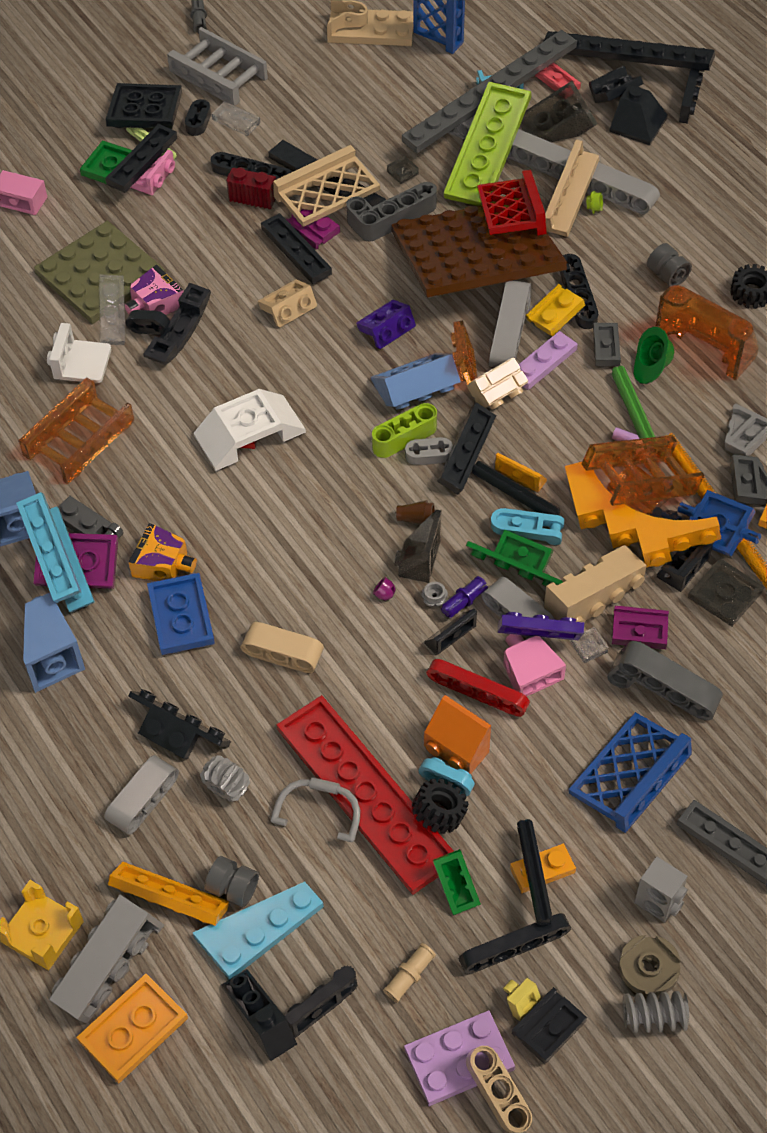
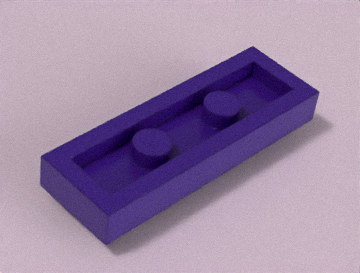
M508 612L506 615H502L498 621L497 633L578 641L584 634V622H576L575 618L570 617L553 620L549 619V616L546 615L522 617L521 613Z

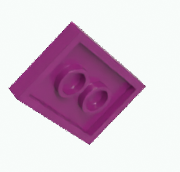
M68 533L89 588L114 589L118 536ZM36 556L33 584L35 586H48Z

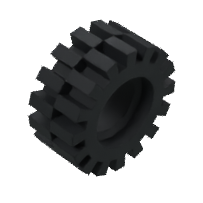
M747 264L744 269L740 267L738 271H735L730 294L733 295L732 299L734 301L738 300L740 306L745 303V308L753 305V309H757L758 305L762 308L767 303V270L764 271V266L761 265L760 268H757V264H753L752 268H750L749 264ZM747 284H754V285L759 286L760 288L754 289V288H750V287H748V286H746V285H747Z
M434 778L429 782L425 781L421 785L412 802V807H414L412 812L413 815L418 814L415 818L418 822L424 821L423 827L427 828L429 825L432 827L431 831L435 833L437 829H440V834H445L447 830L451 833L454 829L458 828L468 810L469 804L468 801H465L466 795L459 794L461 789L459 787L455 789L452 787L454 783L449 781L448 784H444V779H439L436 782ZM435 803L442 805L445 809L438 807Z

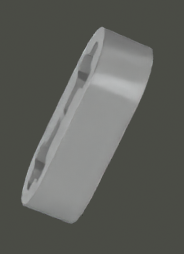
M441 437L412 440L405 447V458L412 465L445 463L453 444L449 439ZM439 448H443L445 452H440ZM415 450H417V451L419 452L418 455H415V453H414Z

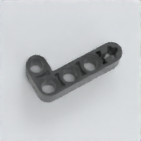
M423 182L373 207L362 197H351L346 202L347 223L363 240L375 241L391 233V225L399 220L420 218L422 215L433 212L437 207V187L431 182Z
M637 641L629 642L617 654L607 676L608 681L619 688H629L634 682H637L701 720L713 719L723 696L722 691L715 685Z

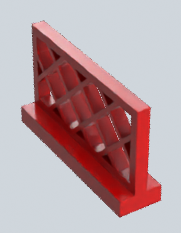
M531 170L522 171L521 179L477 185L489 235L534 228L537 235L547 234L545 210Z

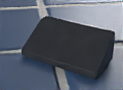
M474 608L463 612L425 640L424 644L435 655L440 654L476 627L477 610Z

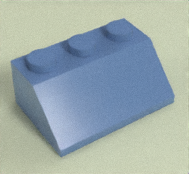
M434 353L371 377L372 383L386 406L395 407L396 410L409 406V401L418 399V401L429 399L432 397L431 393L440 390V393L453 390L454 384L461 382L453 355L448 353Z

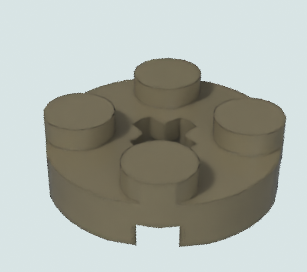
M642 935L633 938L624 946L618 969L622 980L633 992L642 993L644 998H647L649 992H654L656 996H659L661 992H669L676 985L680 974V957L675 947L666 939L658 936L652 938ZM646 960L649 963L655 961L657 963L655 966L656 971H646L643 961Z

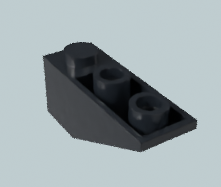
M248 969L221 984L257 1044L270 1061L297 1045L287 1019Z

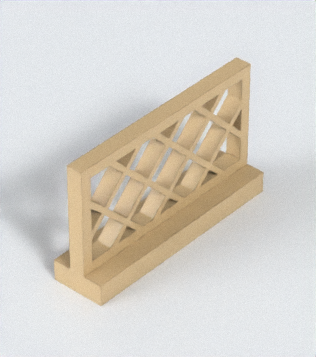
M351 145L273 181L275 199L278 202L282 201L302 227L345 207L346 202L351 197L359 196L364 198L379 191L380 184L355 156L356 150ZM352 167H356L358 169L357 174L345 171ZM331 177H340L338 183L326 180ZM343 178L355 180L354 186L342 184ZM359 181L369 182L371 186L367 188L358 187ZM313 186H320L319 192L307 189ZM324 187L336 189L335 195L323 193ZM340 190L352 192V195L348 197L338 196ZM294 195L301 196L300 201L290 200L289 197ZM304 198H317L316 204L303 202ZM321 199L333 201L329 206L319 205ZM301 209L313 210V214L303 217L300 211Z

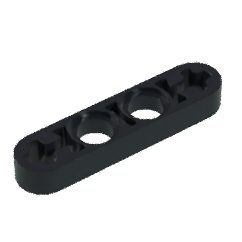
M217 152L210 159L212 171L227 177L232 168L241 166L247 167L245 169L247 171L267 172V175L276 176V180L292 172L287 168L226 152Z
M565 254L563 257L567 261V270L559 271L564 287L579 297L587 299L584 302L585 306L574 316L576 323L583 329H592L593 324L598 323L599 314L582 262L575 254ZM569 264L571 265V267H573V271L571 272ZM579 280L581 284L573 285L570 281ZM584 311H587V316L589 319H587V317L584 316Z
M565 914L552 915L553 921L549 925L540 926L535 922L465 951L458 958L465 974L476 973L563 937L571 930Z

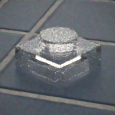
M595 626L584 631V634L578 641L571 640L570 642L584 663L608 653L609 647Z

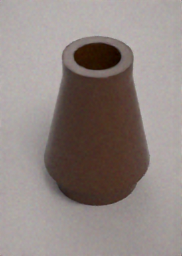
M425 500L407 505H397L396 519L397 521L428 526V523H434L435 521L434 503H428Z

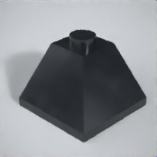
M629 84L620 98L609 132L651 145L667 120L668 114L649 90Z

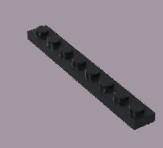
M548 31L543 42L556 34L557 31ZM569 34L577 40V46L567 53V55L710 71L715 58V50L579 34Z

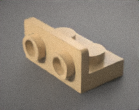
M297 279L258 300L260 309L272 314L278 327L286 325L317 307L311 286Z

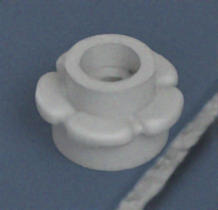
M430 582L422 590L421 596L424 598L426 605L431 607L441 606L446 602L445 598H447L448 592L443 584Z

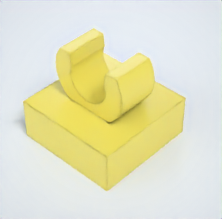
M528 978L521 985L514 980H510L503 988L504 991L509 993L507 1002L512 1015L519 1021L541 1000L536 983Z

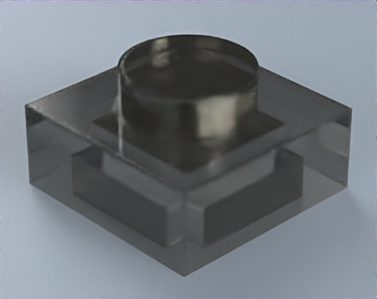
M404 155L388 164L387 172L402 184L417 176L419 168Z

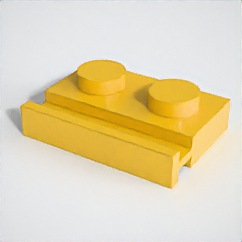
M558 284L526 314L527 320L533 322L536 327L553 337L585 306L584 299Z

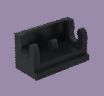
M713 543L689 547L684 551H677L671 558L672 561L661 567L662 570L657 573V578L682 592L710 558Z

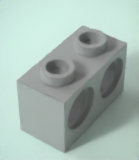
M656 856L640 879L635 904L665 923L670 915L675 917L684 904L683 898L688 891L685 888L688 876Z

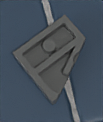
M733 454L730 459L734 501L767 505V473L764 470V466L758 457Z

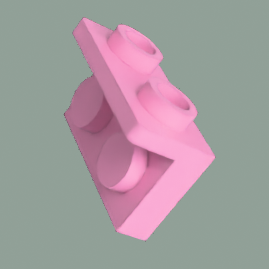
M167 150L130 188L153 195L175 168L173 152Z

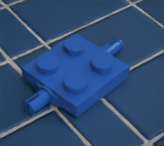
M707 490L702 501L696 507L683 502L678 506V513L689 516L690 520L717 516L721 540L713 542L712 550L732 557L738 544L743 539L758 544V539H761L760 533L748 529L755 510L745 504Z

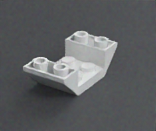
M257 389L214 407L196 429L194 437L215 471L238 462L237 449L275 432L285 442L306 433V429L283 395Z

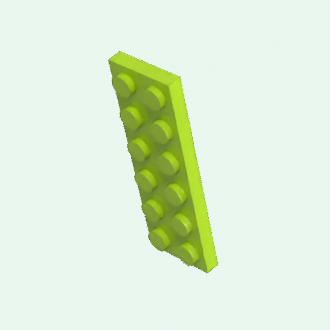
M488 82L444 190V198L481 206L477 185L498 182L530 102L531 91Z

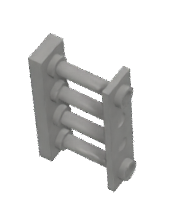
M202 27L198 29L200 43L185 55L175 50L167 54L170 72L232 106H236L240 102L238 88L255 75L263 80L268 79L267 63L265 60ZM205 49L213 53L202 63L193 61ZM221 58L229 61L218 72L208 69ZM238 66L246 70L234 81L224 78Z

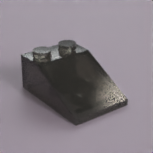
M571 81L527 109L520 126L523 131L552 143L578 137L598 123L574 82Z

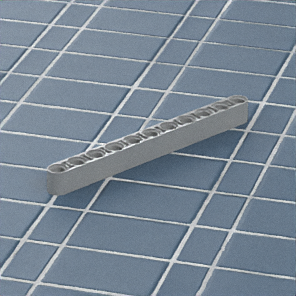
M474 116L448 133L465 140ZM518 129L507 158L560 179L571 151ZM599 162L587 189V192L590 193L592 191L596 193L601 192L604 199L640 214L648 213L660 197V192L654 185Z

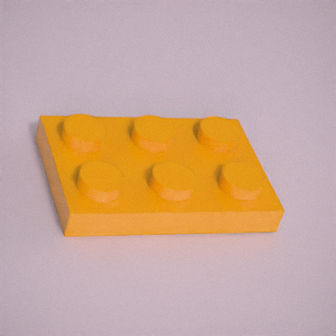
M144 974L76 1038L119 1084L188 1019V1015L147 974Z

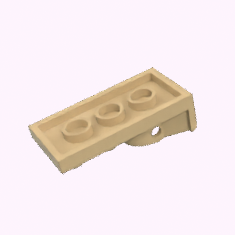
M331 0L330 21L327 23L328 43L412 46L413 11L367 10L366 5L359 1Z

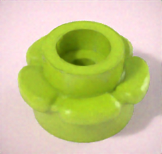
M592 191L590 195H587V209H591L593 214H595V211L603 210V195L601 192L596 193Z

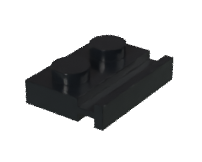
M553 987L512 1029V1035L519 1038L528 1050L546 1064L587 1021V1017L567 998L562 997L557 992V989Z

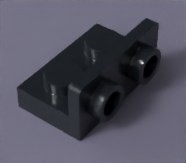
M621 66L590 81L589 87L595 103L611 101L623 95L629 84L639 87L643 85L641 76L632 77L631 74L628 75L625 66Z

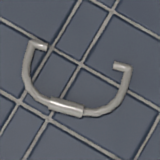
M312 777L311 779L294 781L280 792L270 821L281 826H286L288 821L287 819L279 818L280 810L286 796L293 789L309 786L310 789L336 795L339 793L345 796L353 808V821L349 834L339 832L337 839L347 842L355 840L360 823L361 810L356 797L349 790L341 787L339 783Z

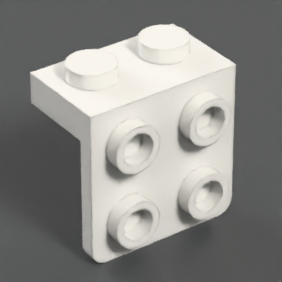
M61 323L58 332L54 333L53 349L47 355V364L51 366L53 378L101 383L111 354V345L108 343L74 340L71 324Z

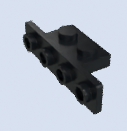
M141 689L140 692L130 691L128 697L150 708L138 734L183 759L189 758L199 735L218 746L229 747L231 743L230 740L224 738L225 733L212 726L209 729L202 726L201 719L191 714L184 716L178 713L179 708L166 701L163 704L156 701V695L147 690Z

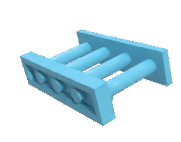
M42 492L17 502L16 504L53 601L58 603L65 600L70 613L95 603L59 508L56 506L49 509Z

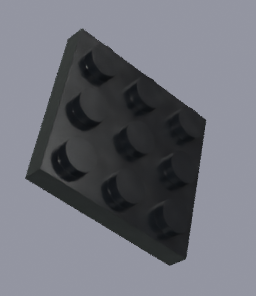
M117 83L106 116V126L145 129L155 128L157 124L173 129L182 95V86Z

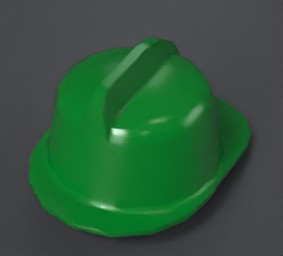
M648 328L639 339L633 372L635 379L639 383H652L674 358V346L662 328Z

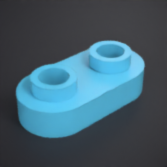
M436 757L424 759L418 770L419 774L427 781L435 778L436 782L439 779H444V784H448L449 781L454 783L452 787L454 789L459 787L461 789L459 794H465L466 796L470 795L475 785L469 772L463 769L452 768Z

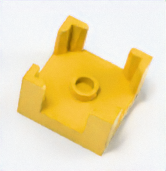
M29 880L21 892L25 900L24 904L9 924L6 918L2 917L0 919V942L49 971L84 921L77 906L68 901L65 903L66 907L48 898L39 884Z

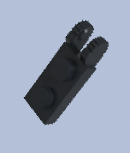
M344 965L340 970H336L330 982L315 988L309 998L302 1003L294 1004L287 1011L285 1018L295 1038L342 1003L345 998L352 994V991L357 989L358 985L354 968Z

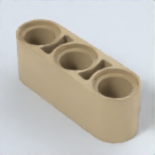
M253 622L241 644V649L251 657L304 673H312L316 668L324 646L320 641L312 637L261 622Z
M479 1046L472 1049L466 1057L467 1069L500 1126L508 1133L526 1131L532 1123V1113L498 1054L489 1046ZM478 1052L486 1054L489 1058V1066L486 1070H481L475 1065V1056ZM496 1080L501 1081L506 1087V1093L502 1099L496 1098L491 1091V1086ZM512 1109L519 1110L523 1117L522 1124L518 1128L513 1127L508 1120L509 1112Z

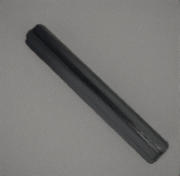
M477 461L474 464L472 470L474 475L537 513L560 515L559 507L482 461Z
M530 819L520 820L517 823V829L536 923L540 926L549 925L553 921L533 822Z

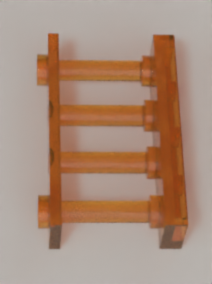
M86 377L19 439L22 454L29 460L39 453L60 465L63 481L68 484L78 477L82 470L116 437L132 425L134 421L132 405L127 402L119 411L97 397L94 381ZM88 406H93L111 418L103 426H100L81 413ZM75 421L93 432L94 435L84 442L64 430V428ZM58 437L76 448L77 451L69 458H66L47 446V444Z
M673 435L590 444L581 463L586 471L602 469L615 486V492L610 500L612 506L695 495L705 476L702 472L686 474L674 459L672 453L678 441ZM655 462H664L675 476L666 477ZM644 464L654 478L645 479L635 465ZM623 466L633 481L624 482L614 467Z

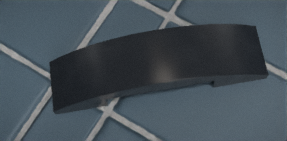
M192 283L188 284L178 300L179 308L170 320L167 330L160 337L155 336L143 354L145 358L166 365L178 355L192 336L205 311L211 295L209 289Z

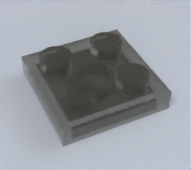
M720 558L690 590L688 598L733 627L763 593L764 586Z

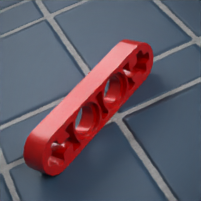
M434 659L426 672L427 676L437 684L517 717L523 716L530 704L528 697L521 692L441 659Z

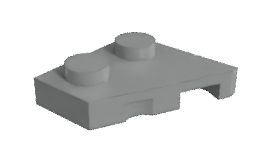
M735 403L725 439V450L735 455L750 456L767 439V418Z

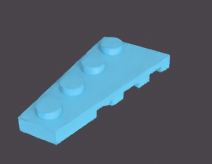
M302 882L221 919L216 926L210 924L193 932V937L230 980L320 911L324 905L322 900L306 882Z

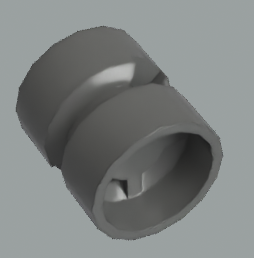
M663 243L654 249L647 260V267L672 288L682 284L692 270V264L683 256H679L678 252L668 243Z
M219 856L209 870L205 881V891L218 897L227 895V901L245 907L255 892L259 881V872L244 865L237 868V862Z

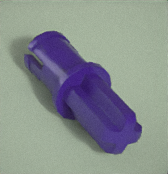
M477 576L465 587L458 588L456 594L442 605V613L446 617L452 618L465 606L470 607L473 604V600L488 589L485 580Z

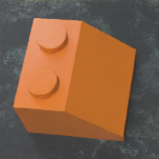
M444 695L424 732V746L433 756H440L446 760L450 767L463 769L472 774L489 753L491 725Z

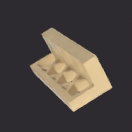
M575 141L545 213L547 232L566 237L569 236L598 165L599 155L585 152L583 141Z

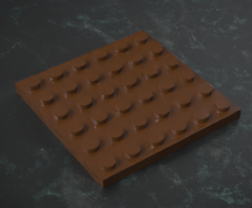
M468 206L457 211L447 210L441 214H427L410 220L401 219L391 225V232L427 298L567 270V261L548 233L537 235L534 228L489 235L482 206Z

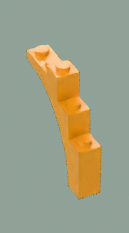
M590 459L565 466L580 528H595L606 523L613 548L623 545L630 546L633 543L639 542L646 568L651 566L657 567L671 562L670 552L684 551L689 547L701 544L707 545L721 540L717 516L699 520H670L653 517L636 511L615 498L596 476Z

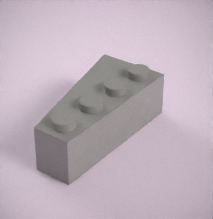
M119 895L117 900L114 899L108 905L105 911L106 916L100 925L95 926L88 935L87 944L82 951L74 955L70 962L71 968L64 978H60L55 983L52 989L53 994L49 999L70 1015L86 1024L112 993V987L110 986L112 982L123 979L130 970V959L138 953L142 955L149 946L146 942L149 935L153 931L159 933L164 927V924L122 895Z

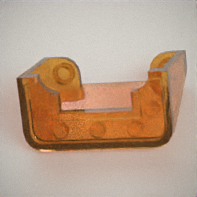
M680 285L670 286L660 296L655 327L662 328L667 336L676 334L677 338L681 339L688 332L725 352L722 362L728 364L726 375L734 380H737L754 361L758 354L759 345L754 328L750 322Z

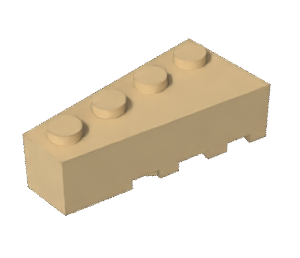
M623 545L600 557L597 565L593 566L589 563L583 566L578 575L574 576L570 573L562 578L563 583L556 585L553 582L547 585L544 609L555 620L570 617L575 618L576 622L585 623L591 617L599 616L605 607L612 602H619L630 589H637L645 580L646 564L626 545Z

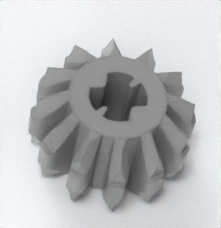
M218 755L212 757L205 764L200 774L202 783L207 786V789H210L214 794L229 802L238 801L245 794L250 784L249 776L242 768L237 766L236 763L231 762L228 758Z

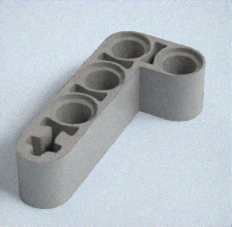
M515 280L506 282L490 352L489 367L495 368L512 357L516 360L525 316L530 308L531 283Z

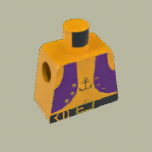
M149 523L129 560V567L132 577L161 581L176 578L179 570L193 573L197 559L187 556L186 543L183 538Z

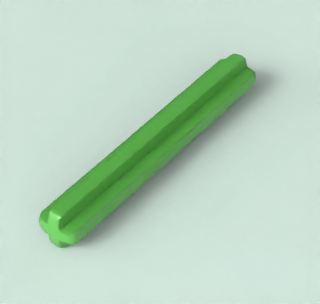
M624 366L614 367L612 369L613 379L641 443L644 446L653 445L656 437Z

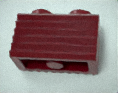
M232 168L226 179L228 200L234 203L238 202V204L259 206V208L263 207L270 210L276 200L273 181L276 180V176L267 175L264 172L247 171L244 168Z

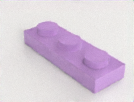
M562 332L556 333L518 364L528 380V383L523 387L527 390L532 388L577 350L578 344Z

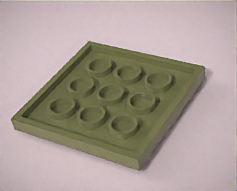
M108 220L34 266L35 274L91 324H94L132 299L130 293L131 284L152 267L158 265L166 273L160 264Z

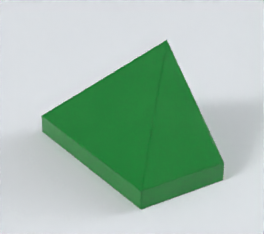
M460 849L433 859L453 915L481 905Z

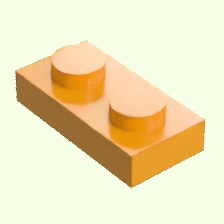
M564 843L539 852L546 884L576 872V867ZM524 859L510 863V870L521 893L530 891Z

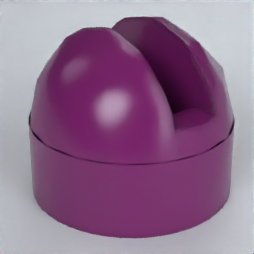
M383 577L374 588L372 594L381 600L392 599L396 588L392 581Z

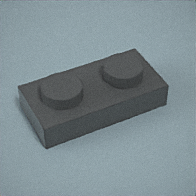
M594 323L595 366H620L618 323Z

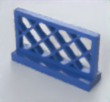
M413 0V32L446 45V52L454 54L464 42L465 0H447L445 4L442 0H434L438 6L436 9L429 0ZM423 3L429 13L425 14L420 4ZM439 11H442L446 16V21H443L440 17ZM432 15L438 25L434 26L428 17ZM423 20L429 30L420 27V21ZM441 28L446 37L442 36L437 29Z
M635 712L569 788V794L615 821L616 828L626 833L691 756V738L683 733L677 736ZM636 724H639L647 729L648 734L632 736L631 730ZM666 739L671 744L667 748L655 749L653 740ZM650 741L651 750L635 752L633 743ZM630 744L631 753L615 755L614 749L618 745ZM653 757L654 764L651 767L638 769L637 759ZM633 760L635 770L618 772L617 762ZM613 763L615 773L598 775L597 769L601 765ZM637 778V784L634 787L621 788L620 779ZM617 781V790L601 792L600 782ZM596 783L598 792L586 794L580 789L584 784ZM620 796L621 803L615 810L604 805L603 799Z

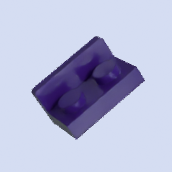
M391 300L356 323L360 332L373 336L375 345L379 349L416 326L410 306L396 300Z

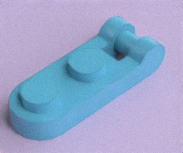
M500 508L492 513L491 528L499 535H502L505 529L527 539L546 541L550 545H559L562 542V533L560 531L564 527L565 520L559 515Z

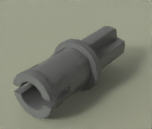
M191 0L192 10L190 16L193 19L194 32H197V28L199 29L200 27L207 30L205 21L207 11L204 9L203 0Z

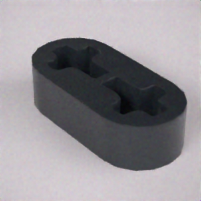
M198 99L192 102L185 118V128L189 135L198 136L206 130L211 117V107L207 100Z
M133 310L127 317L125 324L134 333L162 335L167 330L170 320L160 311Z

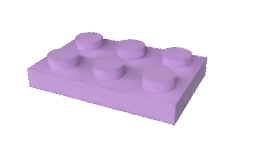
M489 1010L404 1045L405 1053L428 1106L477 1086L466 1066V1057L474 1048L479 1046L493 1048L508 1073L515 1070V1064ZM478 1052L475 1056V1065L481 1070H486L489 1066L488 1056Z

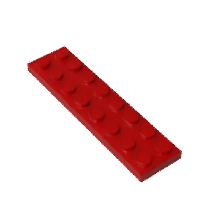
M322 695L276 724L277 731L316 778L339 783L341 787L349 790L356 797L361 810L359 831L412 895L439 877L433 859L454 852L453 849L437 831L436 833L431 831V826L428 825L425 828L422 826L423 820L418 822L415 819L418 814L413 815L412 810L414 807H412V801ZM329 793L350 820L353 821V808L350 801L339 793L337 795Z

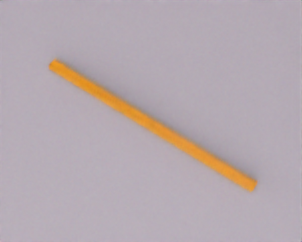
M670 433L668 436L665 435L661 443L701 499H703L707 490L714 492L715 490H712L713 488L709 485L710 483H707L708 481L702 476L701 471L697 469L696 464L692 462L693 460H690L691 457L684 451L685 449L679 444L680 442L676 439L673 433ZM743 539L738 544L737 549L767 590V564L762 559L763 557H760L761 554L757 552L756 547H753L752 542Z

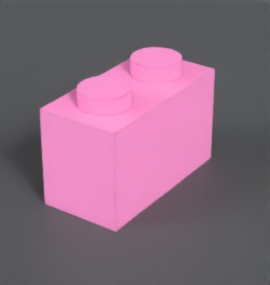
M2 170L0 173V206L36 215L47 199L44 180Z

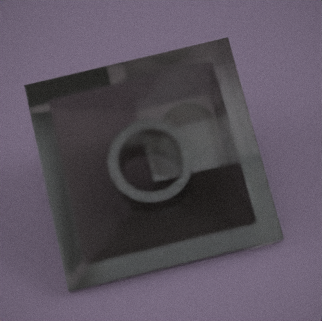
M436 509L404 541L402 551L397 550L395 566H398V577L430 582L441 542L442 510Z

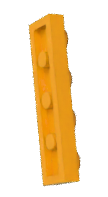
M122 862L109 875V886L117 888L121 892L143 898L150 903L170 908L174 912L199 919L203 923L216 926L228 909L229 901L126 862Z

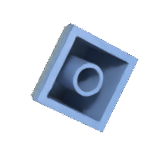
M29 471L16 473L0 479V547L29 538L16 504L36 494Z
M51 593L35 597L32 601L25 603L23 661L35 693L85 670L77 640L58 605L53 601Z

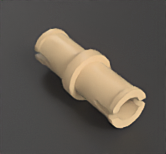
M421 943L406 963L402 962L398 967L400 971L388 986L383 989L384 993L394 1002L398 1003L413 983H418L421 979L420 974L430 961L435 958V952L426 944Z

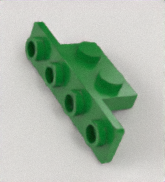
M504 529L495 551L470 541L466 543V547L471 550L470 555L481 560H485L486 557L495 560L494 565L507 571L509 567L519 570L518 575L532 581L533 577L543 581L542 585L545 587L553 582L556 585L563 583L562 580L544 573L553 554V549Z

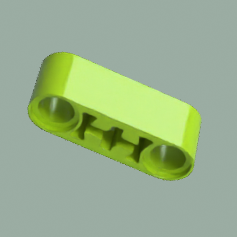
M422 403L376 426L372 430V451L374 455L380 458L390 457L405 449L408 442L425 439L433 435L437 430V409L435 406L429 403Z

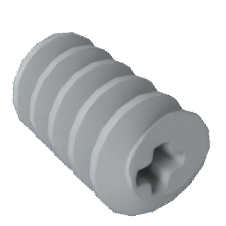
M673 991L670 999L667 992H661L659 999H657L654 992H649L646 1001L642 993H636L634 1002L630 994L625 993L623 995L625 1028L630 1024L634 1033H638L639 1025L643 1024L646 1032L650 1033L652 1023H655L658 1031L662 1032L664 1023H668L671 1031H675L677 1022H680L683 1030L687 1031L689 1025V1006L686 993H684L682 998L679 991Z

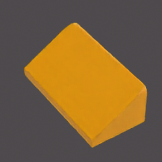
M500 453L496 454L495 470L535 492H539L547 482L543 475Z

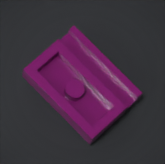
M301 209L300 213L303 217L313 214V210ZM293 214L291 218H286L314 249H318V245L321 243L325 244L340 233V225L327 216L302 227Z
M625 606L614 607L612 644L626 646L631 641H637L650 648L666 650L669 611Z

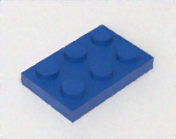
M200 573L147 583L161 655L215 644Z

